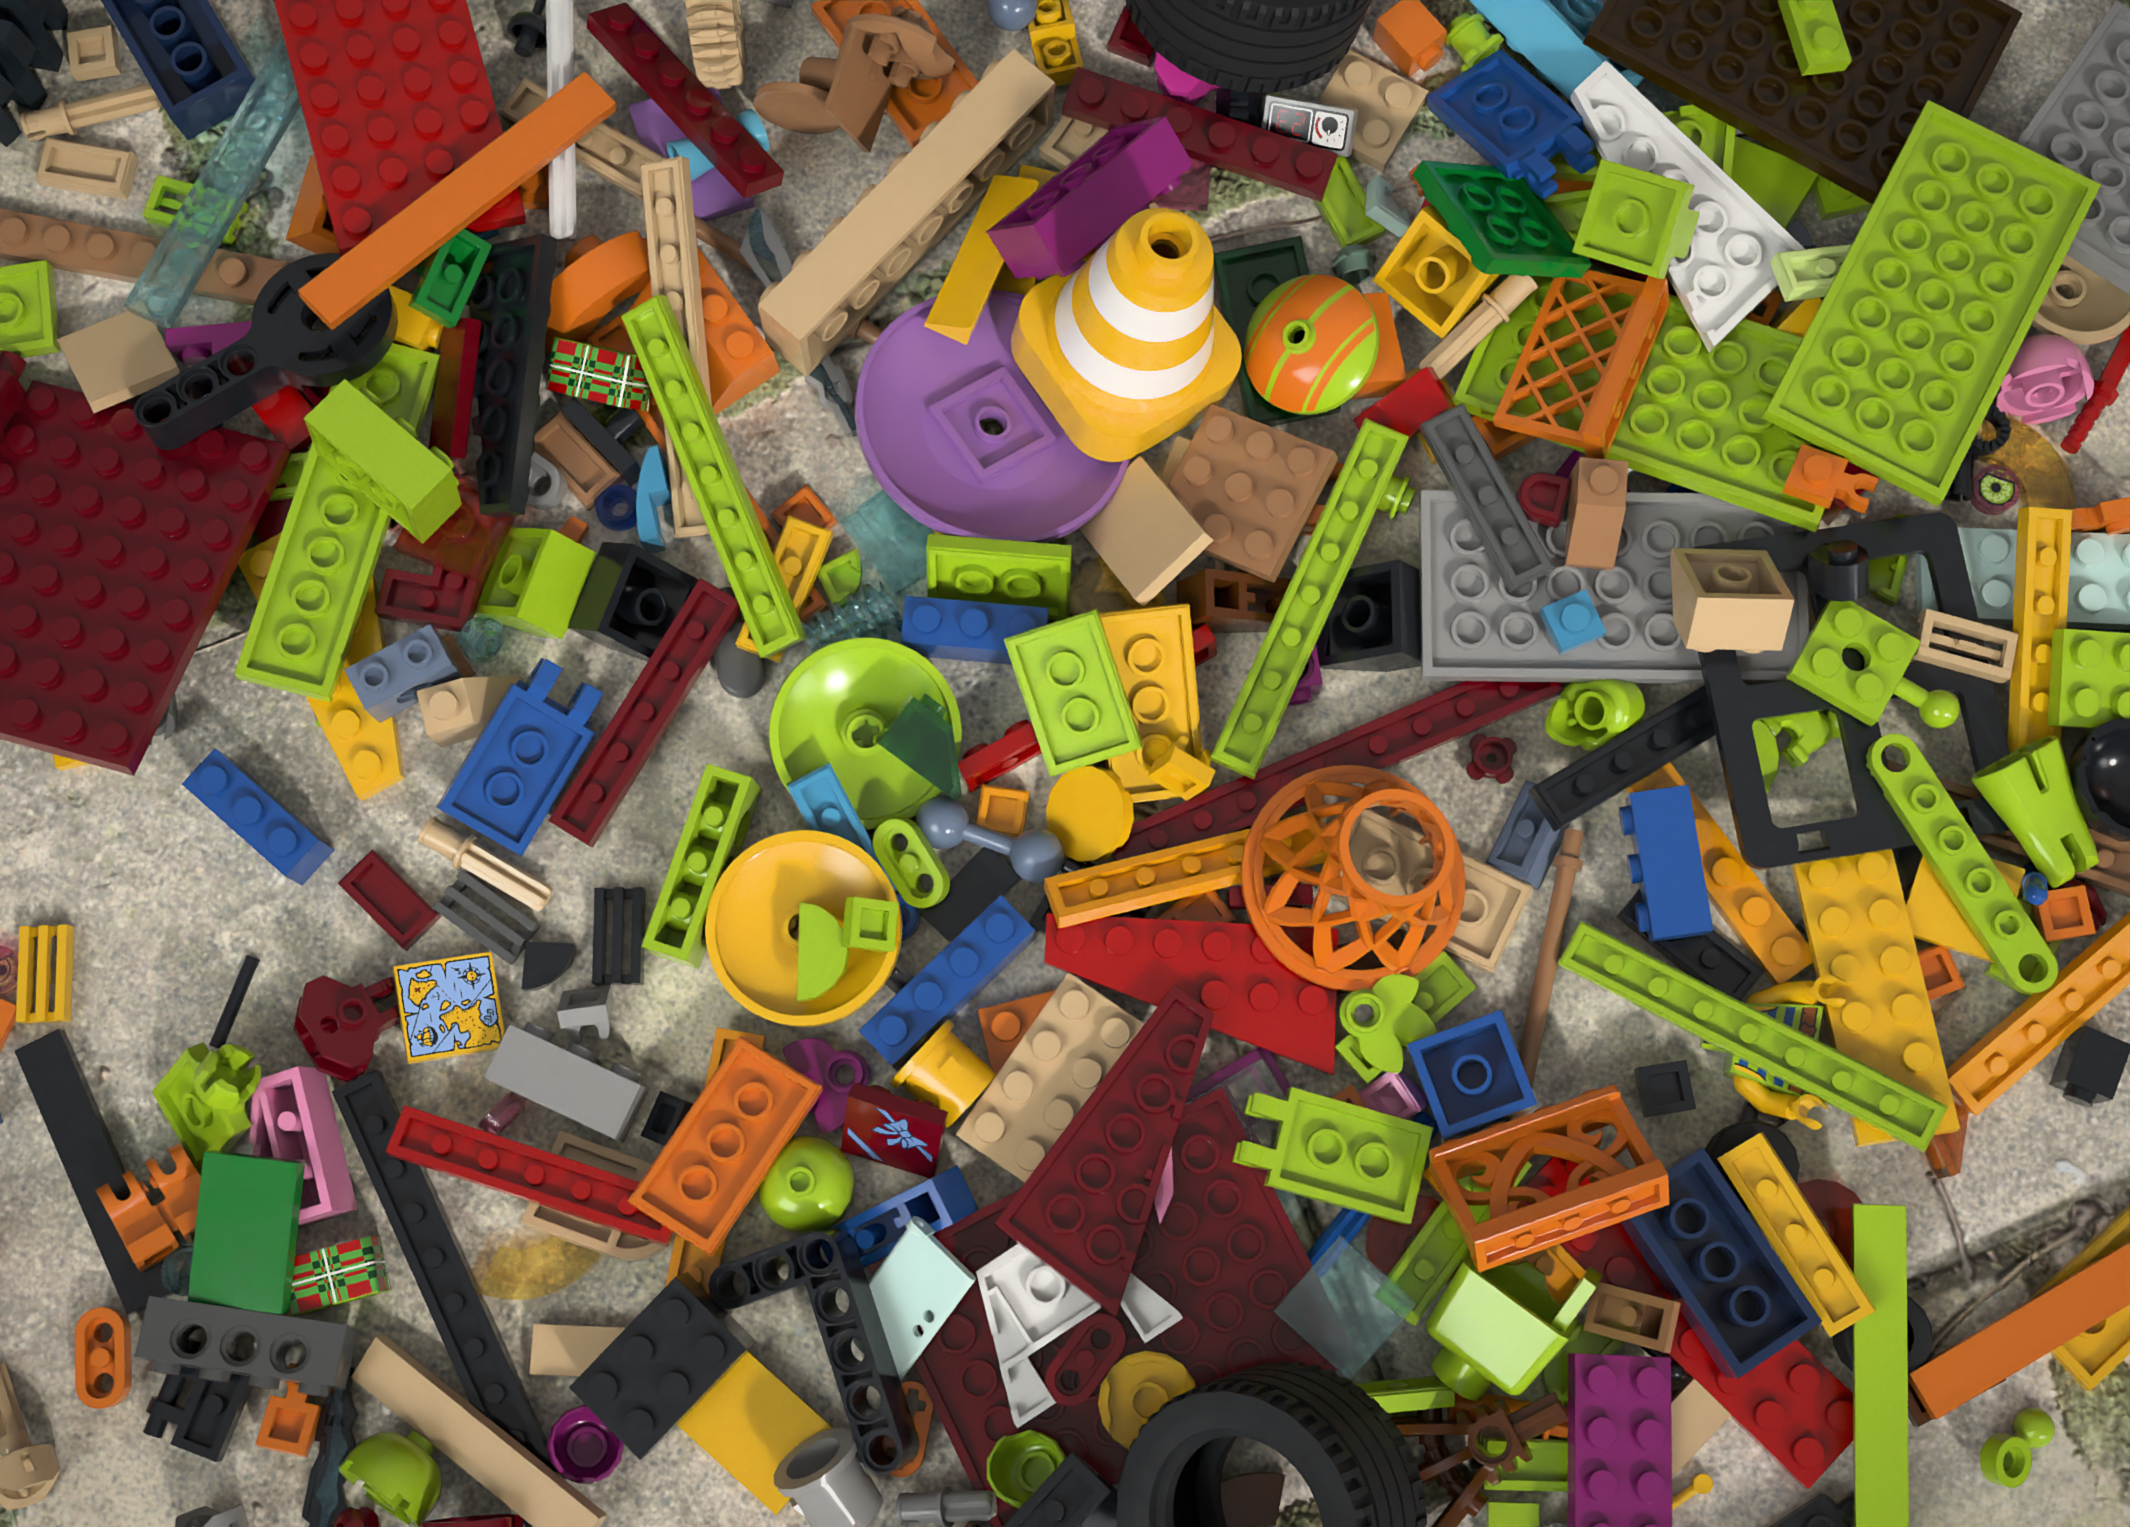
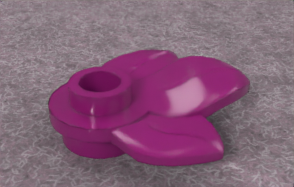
M817 1038L801 1039L784 1047L783 1053L789 1064L795 1070L823 1087V1092L808 1113H815V1121L819 1131L827 1133L844 1125L847 1097L852 1084L868 1085L870 1070L866 1060L852 1050L835 1051L827 1042ZM843 1066H851L855 1073L853 1080L847 1084L840 1083L837 1079L838 1070Z

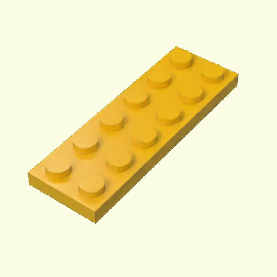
M1893 850L1791 865L1816 977L1819 978L1822 975L1829 974L1845 980V983L1842 984L1833 983L1827 992L1829 998L1838 997L1845 999L1846 1001L1843 1006L1832 1007L1823 1004L1833 1048L1948 1106L1934 1135L1957 1132L1960 1129ZM1849 1115L1856 1147L1899 1141Z

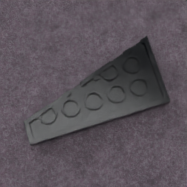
M545 234L492 244L491 250L466 302V305L469 306L470 318L481 321L473 397L478 399L479 416L477 415L472 418L473 434L481 436L482 454L476 462L480 514L493 518L525 515L526 503L529 498L528 483L531 457L535 449L534 432L536 415L540 405L539 390L542 366L546 356L544 347L547 322L551 313L552 280L556 269L557 239Z

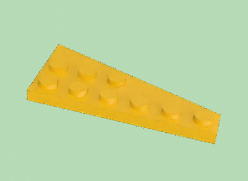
M281 533L243 552L238 563L257 602L259 601ZM374 573L332 702L306 696L357 798L362 801L405 779L398 726L394 716L381 723L372 717L364 709L344 670L386 648L383 620L374 612L379 597L378 584L375 581Z

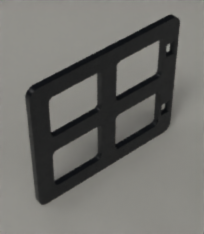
M1943 513L1817 529L1816 532L1802 531L1692 548L1766 550L1779 573L1800 571L1805 575L1815 621H1817L1828 599L1809 589L1808 554L1814 552L1819 545L1838 540H1851L1868 551L1869 560L1921 554L1927 560L1938 612L1979 623L1958 528L1954 520ZM1943 629L1944 636L1965 640L1985 647L1983 640ZM1853 648L1843 649L1842 660L1844 664L1854 671L1863 670L1865 662L1862 654ZM1716 649L1712 652L1698 651L1740 853L1748 866L1753 869L1764 870L1917 846L1883 795L1882 788L1866 766V754L1868 753L1869 746L1875 740L1882 737L1878 722L1870 727L1791 680L1747 685L1741 678L1736 650ZM1947 650V653L1989 664L1987 660ZM1922 661L1909 663L1903 677L1928 692L1942 689L1954 693L1958 697L1975 773L2010 754L1993 681ZM1893 694L1889 701L1901 698ZM1825 710L1832 711L1838 721L1857 813L1851 818L1779 828L1773 824L1752 730L1753 722ZM1883 749L1881 760L1883 765L1889 770L1885 750ZM1980 792L1975 799L1954 802L1958 810H1963L1964 819L1975 836L2002 833L2010 830ZM1820 831L1822 843L1825 847L1798 850V834Z

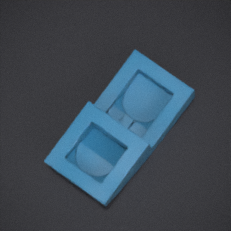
M658 445L648 447L639 475L636 497L639 540L645 551L653 554L666 551L657 507L671 504L667 464Z

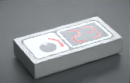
M1269 93L1266 95L1262 129L1336 153L1340 156L1348 157L1352 154L1359 108Z

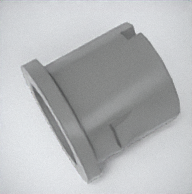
M832 1428L804 1440L786 1455L779 1463L773 1475L774 1485L777 1490L785 1497H792L789 1499L792 1507L804 1516L810 1527H850L856 1522L861 1527H866L877 1516L882 1507V1494L868 1474L860 1455L856 1454L858 1449L853 1433L846 1428Z

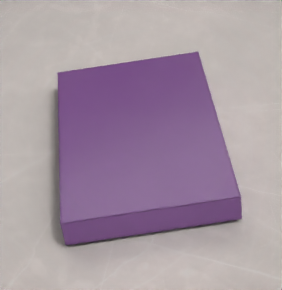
M707 88L723 105L719 90ZM652 98L628 105L639 143L662 157L669 158L667 142L688 138ZM715 167L691 182L694 215L706 222L755 207L752 196L744 199Z

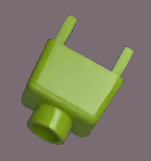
M1469 1251L1426 1322V1329L1429 1335L1443 1345L1431 1361V1368L1444 1384L1469 1400H1480L1492 1383L1510 1395L1522 1394L1570 1339L1578 1323L1576 1315L1595 1291L1603 1275L1590 1266L1561 1305L1550 1295L1546 1286V1275L1528 1261L1518 1264L1505 1263L1478 1273Z

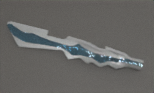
M756 208L740 246L739 253L765 288H767L775 281L780 283L792 271V263L763 208ZM828 355L807 377L804 375V380L818 390L820 405L835 414L846 436L850 438L857 435L855 411L852 406L853 397L841 365L835 366Z

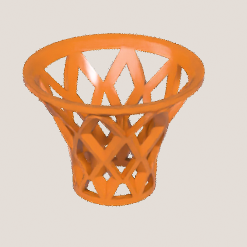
M1341 765L1321 768L1298 777L1281 788L1265 804L1254 820L1246 838L1241 861V886L1246 910L1252 925L1265 946L1281 963L1302 978L1330 989L1353 992L1358 991V989L1371 990L1382 977L1392 974H1403L1413 977L1439 956L1450 941L1460 920L1465 897V870L1461 850L1452 828L1443 813L1425 794L1404 779L1391 773L1365 766ZM1349 783H1363L1367 785L1362 788ZM1324 795L1349 798L1350 801L1324 805ZM1302 797L1305 798L1307 812L1278 822L1295 802ZM1375 806H1387L1391 808L1389 816L1395 817L1402 812L1413 817L1425 834L1423 838L1418 840L1419 844L1423 845L1428 842L1434 856L1432 873L1422 878L1421 884L1425 887L1421 891L1402 896L1386 894L1371 887L1358 874L1351 860L1349 838L1353 824L1363 810ZM1339 815L1326 826L1319 820L1320 818ZM1307 828L1315 837L1298 854H1295L1282 842V840ZM1322 849L1328 854L1321 873L1302 867ZM1265 852L1270 858L1287 868L1271 889L1268 897L1266 896L1263 878ZM1299 882L1320 887L1312 909L1285 906ZM1437 892H1439L1440 904L1435 906ZM1331 894L1348 896L1350 909L1324 916ZM1422 907L1420 914H1418L1417 911ZM1391 914L1392 917L1373 935L1370 920ZM1355 921L1359 938L1333 952L1331 927ZM1405 922L1410 925V928L1397 951L1387 939ZM1427 924L1437 925L1426 942L1420 946ZM1280 925L1289 927L1314 926V957L1299 948L1285 934ZM1372 949L1381 963L1385 965V967L1368 970L1344 968L1357 961Z

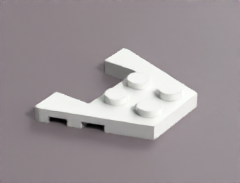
M1017 1244L977 1270L976 1274L1013 1422L1019 1428L1056 1403L1030 1361L1029 1356L1102 1307ZM1130 1273L1120 1305L1144 1343L1183 1319V1317L1173 1306Z

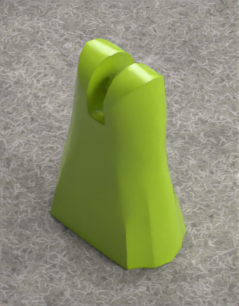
M2056 735L2030 742L1973 774L1971 780L1976 788L2011 830L2039 873L2044 875L2053 889L2073 879L2075 872H2085L2099 863L2095 843L2076 801L2064 753Z

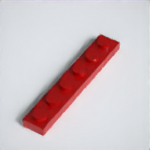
M1207 624L1197 629L1192 627L1195 667L1217 655L1216 638ZM1022 720L1013 724L1005 731L1003 738L990 745L981 743L972 747L963 755V760L956 763L961 778L970 793L981 788L982 784L986 785L1042 754L1032 722Z
M406 1105L403 1107L386 1149V1153L389 1156L668 1247L673 1234L671 1230L629 1204L628 1199L640 1182Z

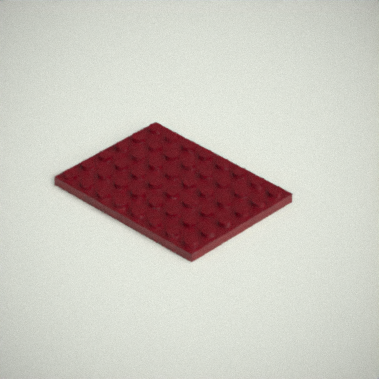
M32 380L0 440V739L134 776L290 459L291 452L287 444L217 426L177 449L163 450L152 443L136 420L134 405L120 402L93 413L83 392Z
M1222 1087L1184 1106L1172 1143L1174 1195L1161 1224L1159 1223L1153 1202L1131 1270L1135 1277L1179 1311L1183 1319L1144 1343L1120 1305L1116 1319L1124 1327L1126 1345L1114 1365L1129 1354L1146 1350L1166 1353L1184 1365L1194 1379L1196 1387L1267 1362L1274 1364L1280 1361H1288L1290 1363L1299 1361L1303 1362L1306 1366L1314 1364L1319 1365L1324 1370L1336 1371L1359 1359V1356L1276 1192L1272 1187L1264 1185L1265 1171L1232 1162L1237 1142L1250 1141ZM1019 1190L933 1234L976 1277V1280L915 1361L914 1365L974 1491H993L987 1480V1458L996 1442L1003 1436H1011L1026 1430L1041 1432L1056 1440L1066 1457L1071 1452L1082 1457L1113 1485L1119 1482L1125 1456L1129 1450L1116 1442L1102 1424L1098 1401L1103 1380L1092 1395L1082 1404L1063 1406L1056 1402L1019 1428L1013 1422L976 1271L1018 1244L994 1226L996 1220ZM886 1257L868 1266L872 1276ZM1100 1308L1099 1310H1097L1096 1312L1093 1313V1314H1097V1313L1109 1314V1313H1108L1106 1310H1104L1103 1308ZM1081 1322L1029 1356L1030 1361L1044 1383L1047 1368ZM918 1325V1331H919L920 1334L923 1335V1331L921 1330V1326ZM1097 1329L1093 1332L1091 1340L1096 1348L1104 1349L1110 1344L1111 1336L1105 1329ZM1074 1370L1065 1371L1061 1377L1062 1385L1069 1390L1076 1389L1080 1384L1079 1374ZM996 1496L997 1514L989 1522L991 1527H1003L1019 1508L1010 1506Z

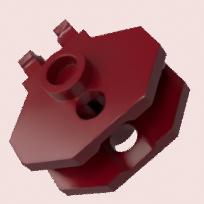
M324 975L305 983L303 995L298 1001L293 1030L317 1071L345 1082L365 1073L372 1058L374 1042L378 1041L383 1031L401 1023L398 1004L382 1013H379L374 1003L391 996L396 991L394 977L391 976L390 978L383 979L364 988L362 983L351 987Z

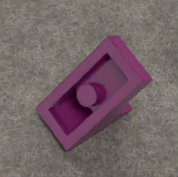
M252 321L165 329V345L180 362L194 366L243 338L249 332Z

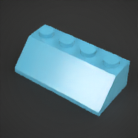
M1469 0L1474 5L1475 12L1482 14L1485 21L1492 23L1505 36L1507 45L1515 52L1523 54L1536 67L1539 77L1546 83L1555 86L1568 99L1569 106L1576 112L1577 110L1570 99L1573 91L1605 60L1635 88L1646 80L1644 77L1582 44L1605 5L1601 0Z

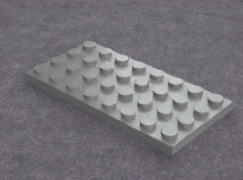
M1421 490L1419 494L1421 681L1589 682L1600 679H1617L1634 683L1705 684L1698 651L1686 649L1673 623L1670 560L1672 548H1694L1702 545L1802 532L1805 529L1702 493L1627 492L1626 510L1614 569L1564 566L1568 510L1567 495L1558 528L1529 521L1555 567L1554 570L1509 593L1454 491ZM1512 491L1516 497L1517 491ZM1800 571L1780 573L1795 599L1782 651L1763 650L1760 653H1747L1736 650L1741 678L1746 684H1764L1789 680L1786 678V675L1809 635L1808 588L1806 577ZM1586 589L1607 633L1602 638L1559 655L1539 611L1544 606Z

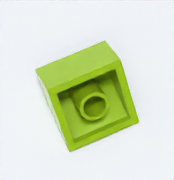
M504 527L485 574L475 615L537 637L563 639L565 632L569 630V623L582 589L591 572L596 552L552 529Z

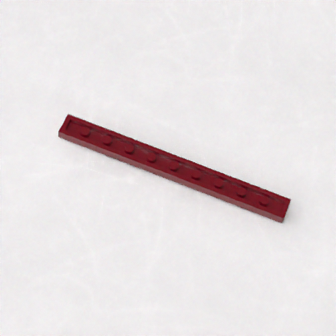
M1461 682L1258 770L1254 780L1247 776L1240 777L1188 801L1133 823L1128 840L1122 847H1118L1112 853L1115 861L1249 829L1261 809L1281 788L1306 773L1321 768L1341 765L1365 766L1384 771L1556 697L1562 693L1563 689L1560 682ZM1302 797L1295 802L1285 813L1305 805V798Z

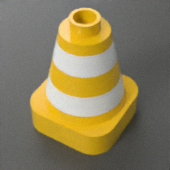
M1151 208L1134 214L1094 254L1084 258L1085 263L1077 271L1066 277H1060L1059 274H1055L1035 285L1025 295L1012 331L1011 350L1015 362L1073 444L1083 453L1097 460L1120 462L1131 459L1205 416L1210 404L1218 407L1222 404L1240 369L1242 354L1239 340L1214 305V254L1211 241L1205 230L1194 219L1182 212L1168 208Z

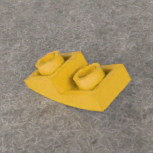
M1037 0L1036 16L1027 26L1036 67L1055 82V87L1071 84L1076 68L1084 69V64L1076 38L1068 0Z

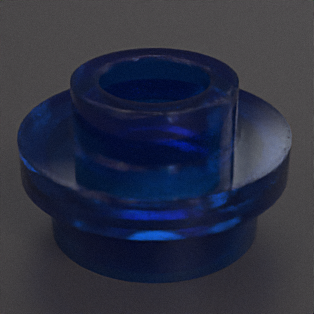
M613 485L605 489L599 495L596 502V514L600 522L612 531H626L637 524V492L626 485ZM626 503L628 510L624 515H613L612 512L615 505Z

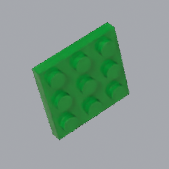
M1423 160L1413 173V177L1424 190L1426 200L1437 208L1447 222L1449 232L1460 240L1471 255V262L1481 272L1489 275L1506 274L1553 278H1582L1592 265L1586 256L1572 252L1575 241L1546 202L1530 190L1523 177L1515 180L1513 177L1507 179L1493 166Z

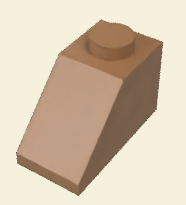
M1579 457L1569 476L1571 483L1568 493L1564 566L1603 570L1614 569L1626 510L1628 461Z

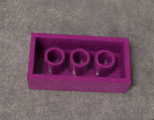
M1165 116L1117 125L986 232L1016 279L1036 277L1037 280L1055 274H1059L1060 277H1066L1077 271L1085 263L1082 258L1092 249H1099L1116 232L1115 230L1131 216L1140 211L1150 209L1148 202L1156 195L1161 196L1175 189L1182 182L1179 176L1194 164Z

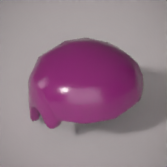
M585 1404L565 1411L551 1426L547 1441L549 1461L555 1471L563 1478L578 1484H593L609 1477L621 1462L624 1443Z

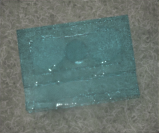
M884 489L857 507V511L849 517H844L840 520L842 528L896 597L901 595L902 591L908 586L916 584L927 576L928 534L935 533L931 528L920 523L905 512Z

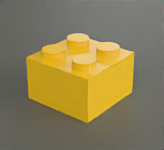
M1430 204L1419 212L1372 281L1437 336L1444 339L1482 302L1480 296L1484 293L1488 294L1502 274L1489 275L1478 270L1471 262V255L1460 240L1449 232L1445 219L1437 208Z

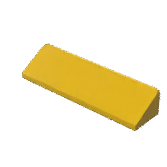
M994 175L925 321L924 327L965 345L968 344L1005 264L1004 259L986 231L1037 191L1040 181L1032 178Z

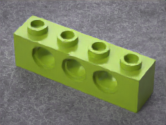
M706 764L641 947L654 956L698 970L700 969L707 949L705 924L712 892L723 872L740 855L763 791L752 777Z

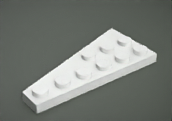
M1605 60L1573 91L1570 99L1578 114L1582 116L1583 123L1604 160L1695 185L1688 209L1700 212V216L1686 257L1679 258L1673 256L1666 275L1706 349L1710 352L1778 286L1770 265V261L1775 253L1804 250L1805 248Z

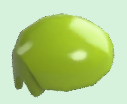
M1026 1430L1011 1436H1003L996 1442L987 1458V1480L997 1497L1010 1506L1020 1509L1067 1457L1056 1440L1041 1432Z

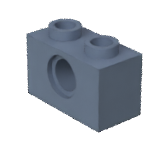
M431 624L344 669L364 709L379 723L418 703L416 691L464 678L444 638Z

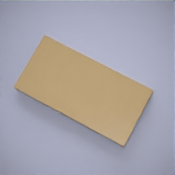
M1367 808L1360 813L1351 829L1349 850L1355 869L1366 883L1386 894L1402 896L1421 891L1425 887L1421 884L1422 878L1432 873L1434 856L1428 842L1423 845L1419 844L1418 840L1423 838L1425 834L1371 808ZM1461 852L1465 870L1464 905L1455 932L1443 951L1492 975L1534 886ZM1437 892L1435 906L1440 904L1439 892ZM1331 894V898L1349 906L1348 896ZM1422 907L1417 911L1418 914H1420ZM1388 914L1376 920L1386 924L1392 915ZM1404 922L1398 929L1407 934L1410 925ZM1427 924L1422 942H1426L1437 925Z

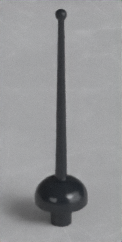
M536 0L532 11L518 12L508 22L507 30L517 40L514 51L522 57H531L534 47H547L546 19L541 16L546 0Z

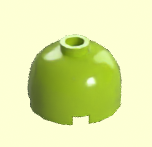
M810 1135L793 1137L776 1158L765 1179L757 1189L760 1205L771 1221L787 1231L808 1234L829 1229L844 1218L853 1204L856 1184L853 1165L841 1148L825 1138Z
M391 1431L375 1433L363 1439L338 1467L339 1472L352 1485L358 1479L365 1482L362 1486L367 1492L365 1496L407 1525H410L412 1522L414 1527H420V1522L427 1519L440 1498L443 1483L441 1470L431 1457L436 1448L415 1431H411L407 1437Z

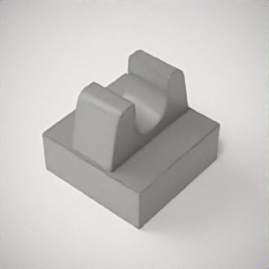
M611 985L562 992L557 1014L560 1029H567L572 1042L581 1043L583 1038L582 1026L592 1024L598 1028L600 1040L608 1038L611 1029V1012L614 1004Z

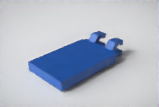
M1501 49L1426 96L1428 108L1434 115L1507 179L1513 177L1515 180L1523 177L1530 190L1543 200L1559 190L1558 183L1554 179L1549 178L1556 172L1555 166L1548 160L1561 152L1567 164L1581 175L1597 165L1596 158L1592 154L1587 153L1594 148V144L1583 132L1582 116Z
M546 658L539 659L526 683L518 680L516 684L510 683L436 805L438 809L520 856L525 852L596 734L590 730L592 723L588 719L604 694L588 683L581 682L568 702L567 708L547 697L563 668Z

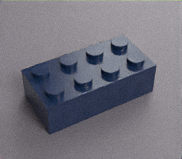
M101 0L168 116L187 140L194 138L267 96L210 0Z
M1701 1147L1689 1151L1665 1167L1669 1180V1205L1620 1223L1671 1299L1681 1303L1680 1312L1724 1377L1740 1378L1823 1321L1704 1148Z

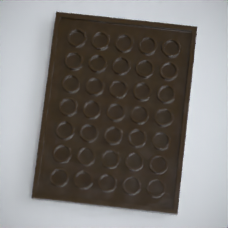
M1607 0L1582 44L1873 204L1913 125L1928 100L1969 119L2023 13L2000 0H1832L1852 61L1845 71L1806 76L1801 75L1777 0Z

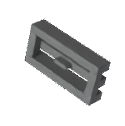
M461 869L456 875L457 880L452 886L449 885L444 891L445 896L441 901L437 900L432 908L507 963L513 965L525 949L526 941H531L541 926ZM466 886H469L526 927L519 935L463 895L462 892ZM454 902H458L512 941L514 944L509 950L505 949L450 908Z

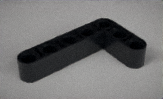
M831 1228L810 1232L716 1268L710 1276L708 1284L709 1294L717 1305L726 1309L754 1304L805 1285L863 1464L871 1472L887 1474L914 1460L920 1446L918 1434L856 1243L846 1230ZM824 1240L829 1242L833 1248L834 1255L830 1265L822 1259L820 1253L821 1244ZM780 1256L786 1260L789 1266V1274L786 1280L782 1279L777 1272L776 1265ZM736 1272L742 1276L745 1283L742 1296L736 1292L733 1285ZM839 1288L845 1291L849 1297V1307L846 1313L840 1310L836 1304L835 1297ZM854 1337L861 1340L864 1345L865 1355L862 1361H859L852 1353L851 1343ZM869 1386L874 1387L880 1394L881 1404L878 1410L874 1409L867 1400ZM885 1435L893 1439L896 1444L897 1454L895 1459L890 1458L883 1450L882 1442Z

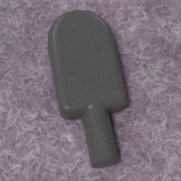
M725 587L720 589L725 593L729 594L730 596L736 598L732 587ZM740 612L714 652L721 687L733 697L748 698L762 689L766 670L763 658L737 648L735 644L745 621L741 619Z

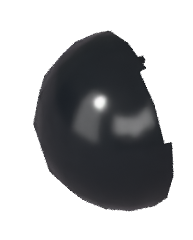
M2112 719L2089 731L2079 741L2072 752L2068 771L2075 798L2085 822L2100 834L2119 842H2130V719Z

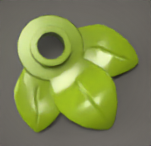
M1392 974L1385 976L1371 990L1358 989V991L1351 992L1343 1000L1339 1011L1340 1021L1344 1029L1349 1034L1358 1038L1363 1058L1372 1066L1388 1073H1400L1402 1071V1047H1408L1407 1044L1437 1033V1029L1428 1014L1417 1005L1411 1003L1416 996L1419 980L1407 975ZM1367 1005L1371 1008L1373 1018L1369 1023H1361L1356 1019L1355 1009L1357 1006Z

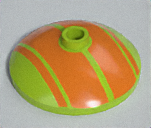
M1309 274L1284 282L1262 300L1249 321L1244 339V362L1250 381L1265 400L1290 413L1312 415L1337 408L1351 399L1361 389L1374 368L1379 350V327L1376 315L1364 295L1354 286L1340 278L1324 274ZM1299 330H1304L1305 336L1303 340L1294 344L1295 334Z

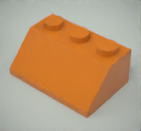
M697 247L711 401L716 415L778 374L780 369L774 352ZM651 280L628 312L652 298Z

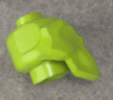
M1600 679L1589 682H1571L1564 688L1561 698L1553 702L1545 719L1546 733L1553 740L1572 747L1581 745L1584 750L1592 752L1641 723L1645 711L1643 694L1638 686L1630 681Z

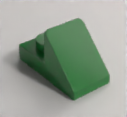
M466 229L461 230L418 264L415 272L421 275V278L408 306L449 329L456 326L492 245Z

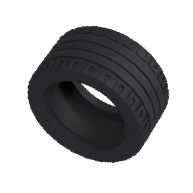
M1125 0L1126 7L1140 33L1157 53L1178 69L1210 85L1238 92L1273 93L1298 88L1329 73L1336 64L1343 60L1344 55H1347L1371 3V0Z
M1280 1361L1274 1364L1267 1362L1258 1366L1255 1365L1197 1386L1186 1393L1173 1397L1171 1401L1165 1402L1160 1407V1410L1153 1413L1148 1418L1147 1423L1141 1426L1138 1437L1133 1439L1130 1444V1450L1125 1456L1124 1467L1119 1477L1117 1491V1527H1228L1221 1501L1222 1472L1233 1443L1238 1437H1244L1259 1441L1276 1450L1297 1469L1313 1494L1320 1513L1322 1527H1426L1427 1505L1418 1466L1413 1459L1408 1443L1399 1428L1391 1420L1389 1414L1374 1398L1368 1396L1360 1386L1353 1384L1351 1380L1337 1376L1330 1369L1324 1370L1319 1365L1314 1364L1306 1366L1303 1362L1299 1361L1292 1363Z

